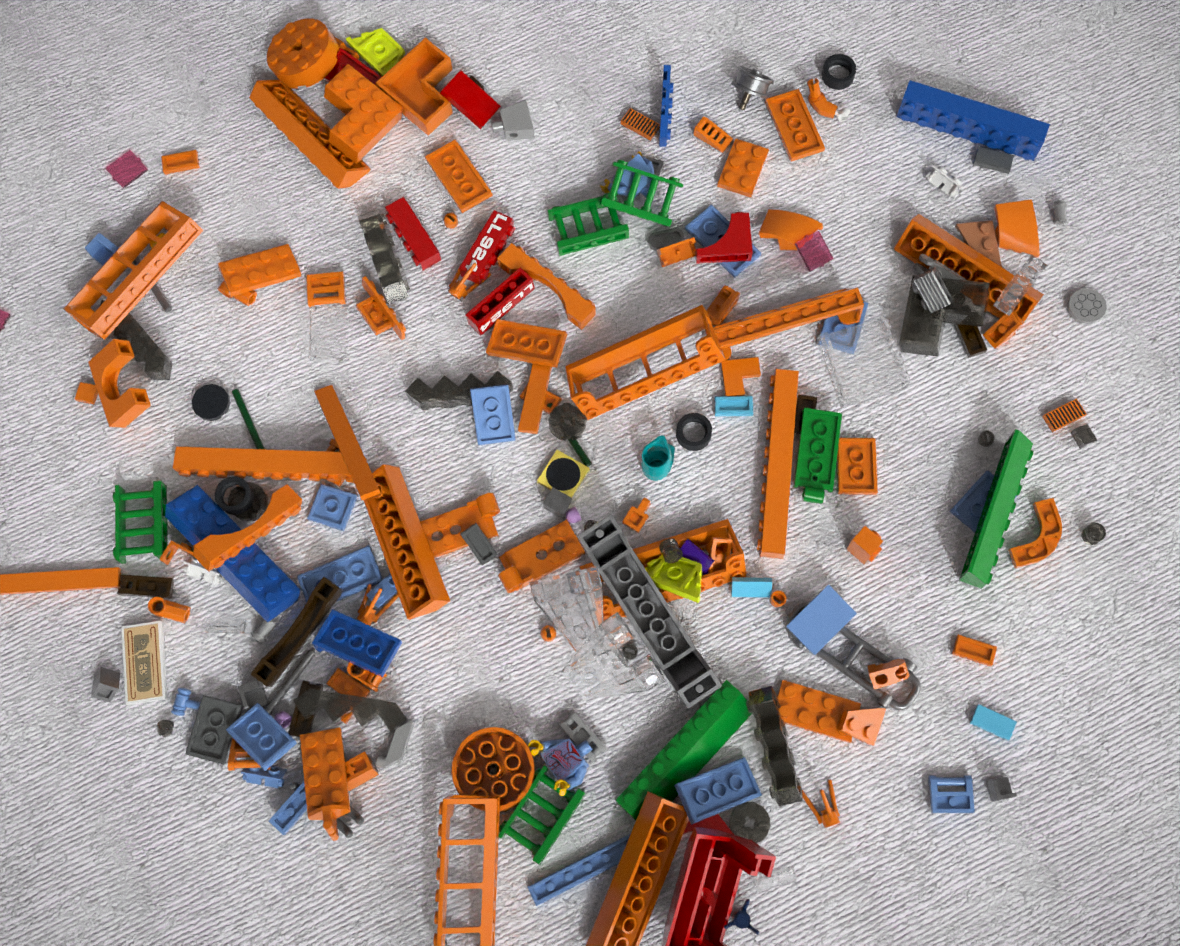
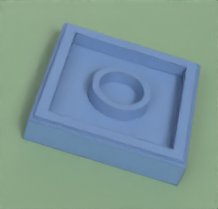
M321 484L307 519L345 531L358 496Z

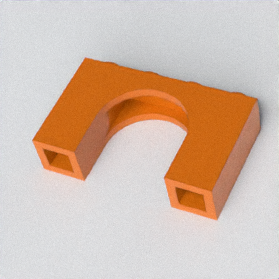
M113 339L88 362L109 427L125 428L151 406L146 389L129 388L121 396L119 394L117 386L118 375L121 369L135 357L130 342L127 340Z

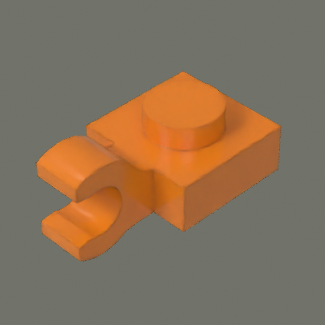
M644 497L638 508L632 506L623 519L622 524L639 533L649 518L645 512L650 507L651 501Z

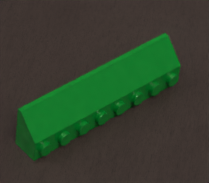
M1017 429L1013 431L1005 442L959 581L981 589L991 582L993 576L990 573L991 568L997 564L999 556L996 553L998 548L1001 549L1005 538L1002 535L1009 528L1011 520L1008 517L1015 510L1016 502H1014V499L1021 492L1022 485H1020V481L1027 474L1028 468L1025 466L1027 461L1031 460L1034 452L1031 450L1033 443Z
M726 680L621 793L615 802L636 821L647 792L673 801L678 796L675 785L695 777L752 715L755 709L743 694Z

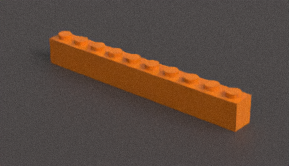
M776 369L775 374L771 375L770 386L773 387V393H769L768 404H772L771 411L768 410L767 422H770V428L766 429V440H769V446H765L764 458H767V465L764 464L763 476H766V483H762L761 494H764V501L760 503V513H763V520H759L758 531L762 533L761 539L757 540V550L760 551V557L783 559L785 556L799 371Z
M176 446L173 469L180 476L184 477L196 474L200 477L215 475L219 478L236 476L245 479L246 476H252L255 479L271 477L275 480L290 478L295 481H300L301 478H308L310 481L327 479L330 482L346 480L347 482L354 483L341 452Z

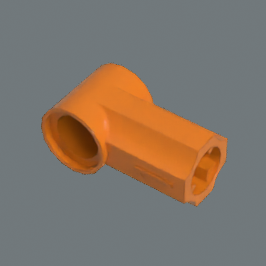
M224 280L217 288L226 297H233L247 306L252 305L256 300L257 293L254 290L230 296Z
M153 597L148 602V610L157 617H164L184 624L189 618L191 609L189 606L171 602L161 597ZM163 603V608L160 611H156V605Z

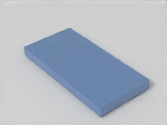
M711 204L687 224L685 230L705 248L713 245L725 235L730 222ZM752 244L753 253L751 261L719 263L735 278L761 256V252Z
M369 545L297 576L306 602L323 577L330 579L344 590L337 601L367 589L369 584L374 586L383 580Z
M745 757L675 785L691 825L762 796Z

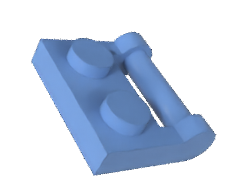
M929 775L931 813H975L971 775H964V777H936V775ZM937 786H964L965 792H938Z

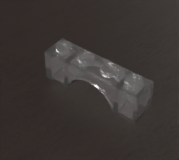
M1031 255L1003 290L993 306L1010 316L1031 286L1038 280L1047 264Z

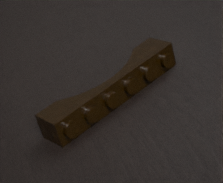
M323 577L312 591L295 622L280 641L260 660L250 675L265 686L273 687L344 590L330 579Z

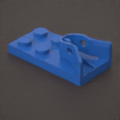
M332 609L312 644L320 653L321 651H326L383 677L402 641Z

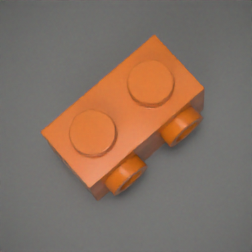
M864 526L852 539L846 550L865 564L868 560L872 562L882 550L880 546L883 540H881V536L876 531H871Z

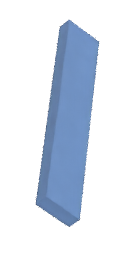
M630 834L528 886L535 905L538 906L618 865Z

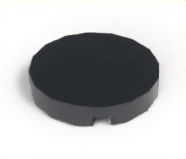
M215 384L202 386L195 392L192 398V409L197 416L206 421L222 418L221 416L224 413L226 414L230 407L229 395L224 388Z

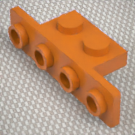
M366 276L362 277V286L370 298L356 304L357 310L376 336L392 327L401 341L404 340L406 331L404 324L401 321L398 322L395 312L392 308H388L383 295L377 293L373 281H369Z

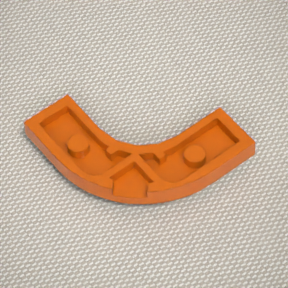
M1054 498L1033 503L1040 526L1039 536L1029 544L1013 547L1008 550L1014 568L1038 563L1053 553L1062 536V522Z

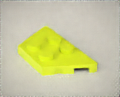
M382 28L372 32L361 33V36L351 39V36L346 38L347 44L381 77L405 55V50Z
M666 552L658 559L647 563L648 567L645 570L656 587L699 603L702 564L670 552Z

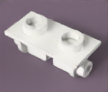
M933 165L934 172L930 171L926 176L927 181L937 188L943 183L944 186L941 191L950 198L953 197L955 199L958 196V189L963 191L962 182L955 177L951 179L947 176L948 172L941 166L937 168Z
M195 557L183 561L184 564H187L184 568V572L187 575L201 579L202 573H204L203 581L214 585L222 583L223 577L215 568L208 572Z

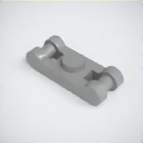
M572 710L568 714L569 716L564 721L561 720L558 725L577 746L584 740H587L589 744L593 742L596 745L592 751L586 754V757L593 763L597 759L596 757L601 752L604 753L607 748ZM575 722L578 726L572 731L569 726Z

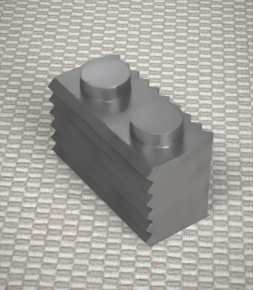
M936 267L914 277L912 288L916 294H920L922 298L921 304L925 310L928 309L930 314L951 304L953 299Z

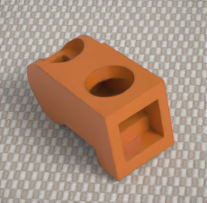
M894 659L880 665H867L874 690L896 684L907 679L910 675L904 659Z

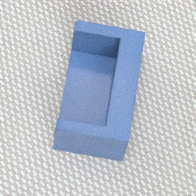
M98 233L85 247V250L92 258L103 265L119 247Z

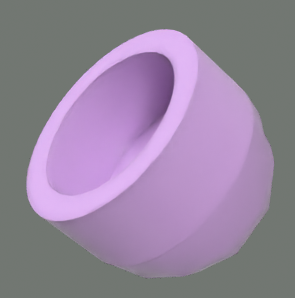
M575 506L566 512V519L570 523H577L582 520Z
M280 711L275 715L274 719L283 728H286L291 723L292 717L287 712Z

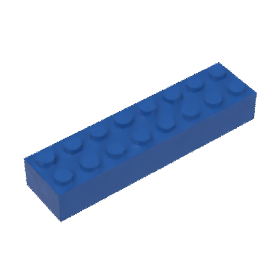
M911 80L908 83L897 114V118L903 121H910L922 127H929L938 132H945L957 138L970 140L972 143H979L991 149H998L1007 154H1014L1023 159L1033 161L1044 144L1050 124Z
M198 485L166 504L165 517L193 546L209 535H223L242 530ZM255 543L250 547L246 546L240 550L237 556L228 558L222 566L216 569L267 623L298 601L300 588Z

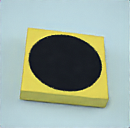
M556 450L538 478L537 483L549 490L555 488L572 498L590 469L561 451Z

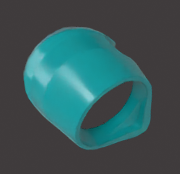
M664 435L657 437L646 445L642 452V471L648 479L653 481L665 478L674 462L675 448L667 443Z

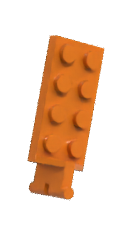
M341 727L300 735L308 819L323 820V827L333 841L339 838L337 818L351 812Z

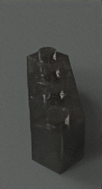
M377 209L359 215L358 219L387 303L409 297L407 291L410 288L407 279H402L399 270L402 268L399 257L395 258L392 246H395L392 236H387L384 227L387 224L384 214L380 215Z
M128 313L114 329L115 338L130 342L135 356L133 359L136 362H146L144 372L151 380L170 381L173 363L133 316Z
M497 371L486 384L470 373L457 386L444 375L432 389L417 378L405 392L408 399L421 410H430V408L472 406L470 388L508 384L509 393H511L513 385L509 379Z
M772 686L749 691V700L746 701L749 713L752 712L756 719L755 738L761 742L764 748V757L761 758L764 770H768L771 776L772 786L769 787L771 798L776 800L778 806L803 801L801 781L796 776L794 767L796 763L792 748L788 746V733L785 722L782 720L778 710L781 707Z
M309 689L293 700L306 720L324 708L334 724L352 713L363 729L379 717L390 733H393L398 727L408 722L395 702Z

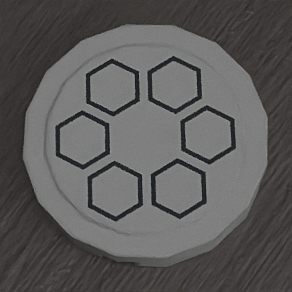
M1082 288L1071 295L1067 308L1070 316L1076 322L1094 324L1105 315L1107 306L1103 295L1098 291Z

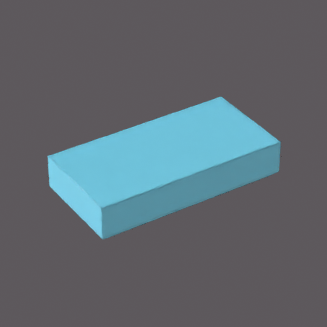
M715 396L714 398L715 416H753V396Z
M732 577V597H770L772 593V578Z
M979 704L976 706L970 724L1007 741L1010 740L1017 721Z

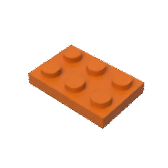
M735 138L717 187L751 198L769 149Z

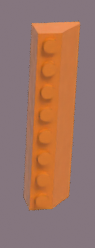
M280 80L256 81L249 98L287 136L288 140L293 142L299 151L332 182L333 186L338 189L351 187L371 170L362 160L357 164L329 143L331 128L291 88L283 85Z
M920 214L911 220L894 247L895 251L927 269L930 266L919 260L921 254H926L933 260L939 261L965 278L966 282L959 292L999 319L1009 310L1013 309L1021 320L1025 322L1044 295Z
M383 464L372 473L380 494L365 499L364 503L406 617L410 620L439 610L449 603L450 599L400 468Z
M647 792L586 946H639L689 820L684 806Z

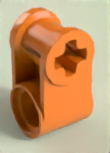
M349 662L347 666L348 673L364 686L377 692V687L382 679L386 678L387 674L381 677L363 668L359 674H353V668L356 665Z

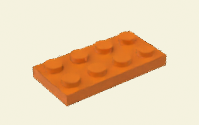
M799 89L766 99L765 104L791 162L825 150V146Z
M456 139L425 156L427 163L461 213L493 196L491 190Z
M289 244L218 263L219 271L230 296L301 277V271Z
M497 319L486 353L490 356L557 368L568 334L562 330Z
M782 680L772 720L851 743L852 737L839 731L838 727L843 712L846 710H859L861 703Z

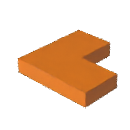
M758 357L721 362L725 396H744L743 379L761 376Z
M337 668L326 684L341 694V696L329 712L347 724L370 693V690L340 668Z

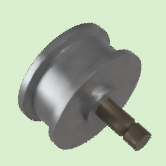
M738 66L739 73L736 80H732L731 84L745 91L738 107L745 111L751 94L767 98L768 94L766 93L770 84L774 83V80L762 74L763 72L758 69Z

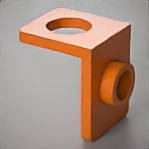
M171 540L160 557V561L168 565L178 549L193 556L192 547L183 542L179 545Z

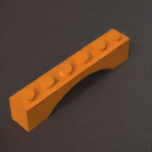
M511 243L497 258L498 266L509 275H512L521 267L533 280L549 287L563 303L567 319L582 330L596 315V307L591 300L584 299L575 288L571 289L562 278L555 277L549 268L542 267L533 256L529 257L520 246L516 247Z
M286 484L272 494L267 510L256 522L234 533L207 536L194 545L193 556L208 572L214 568H219L228 558L237 556L240 550L246 546L250 547L253 545L256 539L266 536L274 527L281 526L290 516L297 515L301 510L302 498Z

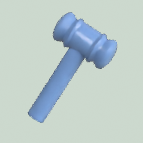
M177 689L178 693L172 706V714L184 716L186 707L199 709L201 702L189 700V695L191 694L189 689Z

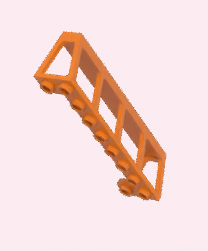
M161 201L63 309L90 333L105 340L201 234L203 229L189 216ZM163 228L168 231L162 238L157 237V234ZM152 240L157 242L138 265L132 264ZM127 267L132 269V272L112 293L106 291ZM102 295L107 297L96 311L91 309Z
M845 288L714 327L726 361L732 354L730 346L837 315L842 324L851 325L860 322L864 303L858 288Z
M700 305L565 366L571 399L586 419L590 420L725 361V357L711 319L703 305ZM706 329L707 336L700 338L695 345L699 354L687 359L681 340ZM676 343L682 362L652 374L647 355ZM641 358L648 377L618 389L613 370ZM607 373L614 392L595 399L590 392L583 391L582 384ZM574 384H575L576 389H577V392H578V393H576V394H575Z
M728 519L633 549L644 568L648 567V562L658 559L666 552L677 554V550L683 546L687 539L701 550H704L712 537L732 538L731 550L733 554L725 559V568L703 575L701 592L732 582V577H747L744 552ZM593 563L579 566L597 624L609 623L612 620L627 617L619 604H613L609 596L594 598L591 586L604 581ZM663 589L659 590L667 603L684 598Z
M450 794L443 798V802H440L439 805L442 823L438 827L441 845L438 846L437 857L440 858V867L437 868L436 879L440 881L439 889L436 890L435 901L439 902L434 918L438 928L437 933L434 934L433 944L434 946H445V934L480 933V946H495L500 796ZM455 804L485 805V832L483 839H449L450 818L454 814ZM449 845L484 846L482 882L448 883ZM447 889H482L481 926L446 927Z

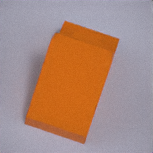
M1011 309L989 328L983 336L996 349L1013 337L1024 322Z
M712 537L705 546L709 557L714 560L708 569V574L725 568L724 562L730 555L732 538Z

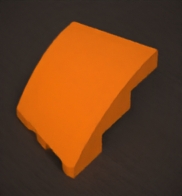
M1032 199L996 204L994 211L998 225L995 229L998 247L1006 250L1011 249L1017 253L1031 254L1035 258L1039 257L1038 228Z
M768 209L759 235L760 238L778 239L780 250H799L805 242L812 238L813 233L823 229V224L798 213Z

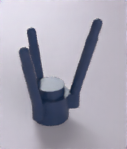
M749 899L745 901L741 911L735 913L733 920L724 925L725 929L735 925L738 928H748L753 933L759 934V931L750 924L751 919L746 912L750 903Z

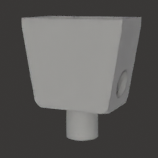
M526 100L501 109V120L491 122L493 132L504 131L506 140L535 138Z

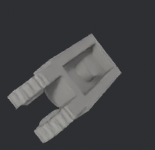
M921 254L919 260L930 266L929 269L918 263H915L913 269L919 274L936 267L947 290L953 296L958 294L966 282L965 278L939 261L928 257L926 254Z

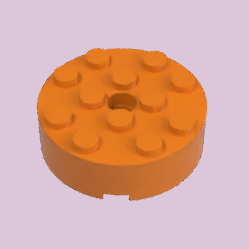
M313 18L301 19L286 24L278 34L273 36L267 51V64L286 87L298 89L299 86L304 85L310 87L325 78L337 62L336 55L337 51H339V45L323 22Z
M498 727L480 729L466 737L460 744L452 762V779L459 795L500 796V812L510 810L520 803L534 782V774L536 772L534 757L524 740L517 734ZM492 764L499 766V771L496 775H490L488 772ZM470 804L476 809L485 811L484 804Z

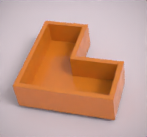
M424 38L376 82V86L403 107L402 114L428 136L453 113L451 103L434 88L453 70L451 59L427 38Z
M349 64L325 85L324 98L345 114L330 130L329 143L357 164L401 120L403 107Z

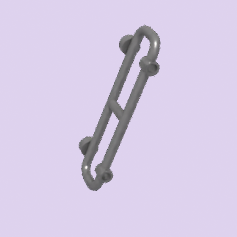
M809 603L798 604L788 616L785 626ZM845 626L839 633L854 642L855 646L843 663L823 649L816 654L878 698L876 702L885 709L888 706L896 710L908 709L920 693L921 684L919 679L913 674L917 666L907 658H903L910 674L907 680L912 683L913 688L903 702H897L892 696L881 691L879 688L874 690L873 684L851 670L849 667L862 649L883 663H888L892 659ZM785 627L787 633L794 639L792 643L802 650L804 645Z

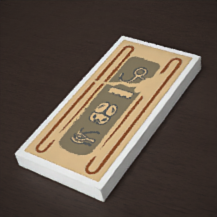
M154 621L121 627L126 705L166 700L167 683L163 622Z

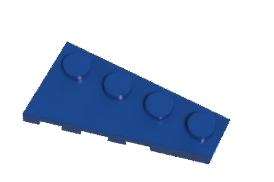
M664 65L659 146L666 147L667 140H670L671 129H667L668 124H671L672 113H668L669 109H672L673 98H669L670 93H673L674 82H670L671 65Z

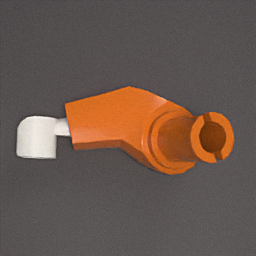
M815 78L814 83L813 79H810L807 82L810 92L808 101L812 108L819 115L832 119L834 116H837L840 122L846 121L850 110L842 108L841 111H837L838 106L828 102L824 93L820 91L819 80Z

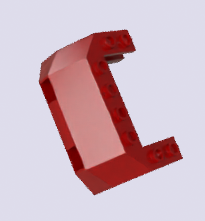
M695 827L688 840L665 922L662 946H727L723 943L726 932L724 925L729 921L742 871L751 876H757L759 871L766 877H771L776 856L750 839L717 829Z

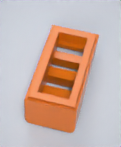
M705 116L702 117L694 128L695 137L722 153L733 141L731 136ZM723 138L724 142L720 145L719 142Z

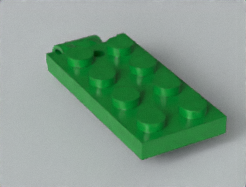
M810 408L803 409L793 487H804L802 501L822 504L825 490H828L829 493L833 492L842 413ZM813 476L816 477V481L812 480Z

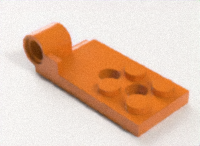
M487 493L479 496L476 500L468 502L466 506L420 521L433 557L436 558L467 547L468 545L460 533L477 523L487 539L498 536L492 517L499 514L500 509L494 493ZM455 525L461 527V531L458 534L450 532L451 528ZM435 532L443 534L439 541H434L432 535Z
M566 519L499 556L505 570L498 577L507 593H512L585 555V551ZM557 541H561L565 545L560 551L555 550L553 547ZM541 550L547 552V557L544 560L536 557L537 553Z

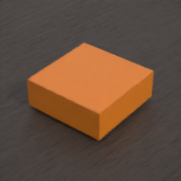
M80 382L75 400L95 405L98 396L96 385Z

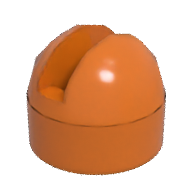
M450 212L444 216L443 221L447 228L452 229L458 225V217L455 213Z
M775 591L770 595L769 600L772 606L781 607L786 603L787 598L784 592Z
M546 625L541 629L540 634L544 641L551 642L556 638V630L553 626ZM547 628H549L551 637L547 638V632L545 630Z

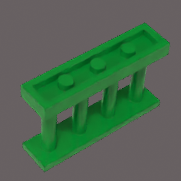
M622 160L612 162L611 166L617 168L609 195L606 198L602 197L599 205L670 227L672 219L668 218V211L675 188H683L684 184L679 183L680 179L671 176L669 179L627 166L628 162ZM625 170L634 173L627 199L622 204L616 202V195ZM641 176L652 180L644 206L638 209L634 207L633 201ZM658 182H662L669 186L661 212H658V215L651 213L652 209L650 208Z
M609 193L561 207L555 206L548 210L549 222L556 221L561 238L560 241H557L559 256L629 238L628 224H620L617 211L608 208L613 227L603 229L597 209L604 208V206L599 204L601 198H606ZM617 193V195H616V198H617V201H616V202H619L618 193ZM590 211L596 231L587 234L585 233L580 214ZM573 216L578 232L577 237L568 238L562 218Z
M161 480L153 481V488L151 490L125 493L121 486L115 485V492H113V501L115 503V547L113 548V556L115 560L121 564H126V556L153 553L154 556L160 559L168 546V519L165 517L167 485ZM152 497L154 501V506L151 508L126 511V500ZM154 517V524L151 527L126 529L127 518ZM149 534L154 536V543L152 545L126 548V537Z
M546 766L536 770L534 782L528 793L520 801L509 820H504L499 827V838L503 839L506 834L530 850L534 856L532 860L541 865L586 795L580 789L576 792L566 790V794L563 797L567 799L566 801L569 804L564 810L557 808L536 794L534 791L540 782L554 790L556 781L546 775L549 770ZM557 788L554 791L559 793L562 788ZM529 799L555 816L557 822L554 827H547L523 810ZM517 817L544 834L543 837L546 839L542 845H536L511 828Z

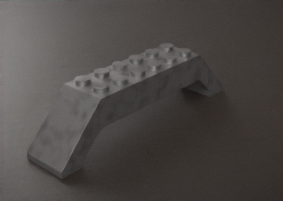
M608 515L577 535L599 575L686 707L690 708L722 686L690 640L631 548L613 515Z

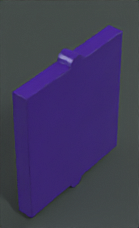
M689 539L677 550L678 553L676 555L702 564V576L708 574V569L714 560Z

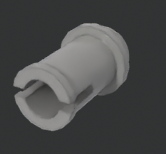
M1057 200L1052 205L1056 225L1067 223V204L1064 200Z
M264 620L256 632L253 631L254 635L252 638L261 644L263 641L266 642L265 638L276 624L273 621L267 623Z

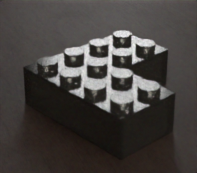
M942 278L953 300L950 305L930 314L928 309L925 310L921 304L922 298L919 293L916 294L912 288L913 282L911 281L899 341L900 351L903 353L939 357L945 323L983 327L990 294L989 283Z

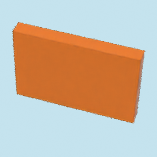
M839 438L837 453L838 494L877 495L875 438Z

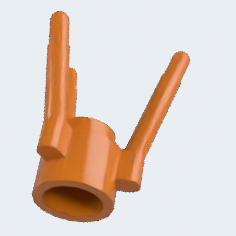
M476 263L472 264L461 281L458 280L460 276L458 268L448 290L455 298L460 300L463 297L465 299L471 291L479 286L475 283L465 290L467 286L464 284L476 267Z
M369 584L362 604L357 611L359 613L357 619L369 626L372 622L376 623L379 617L399 597L398 593L375 614L376 610L373 607L382 592V588L378 589L368 606L366 605L368 600L366 594L370 592L372 587Z
M828 780L832 807L829 806L824 790H820L826 808L820 811L822 815L818 813L801 787L797 786V790L816 816L819 824L823 823L824 828L840 823L838 818L840 814L837 809L832 780Z

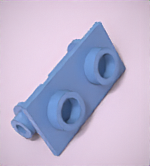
M391 573L366 594L372 601L378 589L382 588V592L375 603L377 608L382 607V604L397 592Z
M271 766V769L266 771L262 768H243L241 774H243V780H246V783L261 785L262 779H265V786L279 788L284 785L285 780L282 778L287 769L280 768L279 766Z

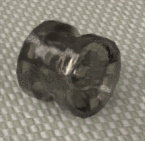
M1091 523L1082 531L1081 536L1086 544L1096 545L1105 538L1106 530L1099 523Z
M666 539L659 546V550L666 563H675L682 558L683 552L675 539Z

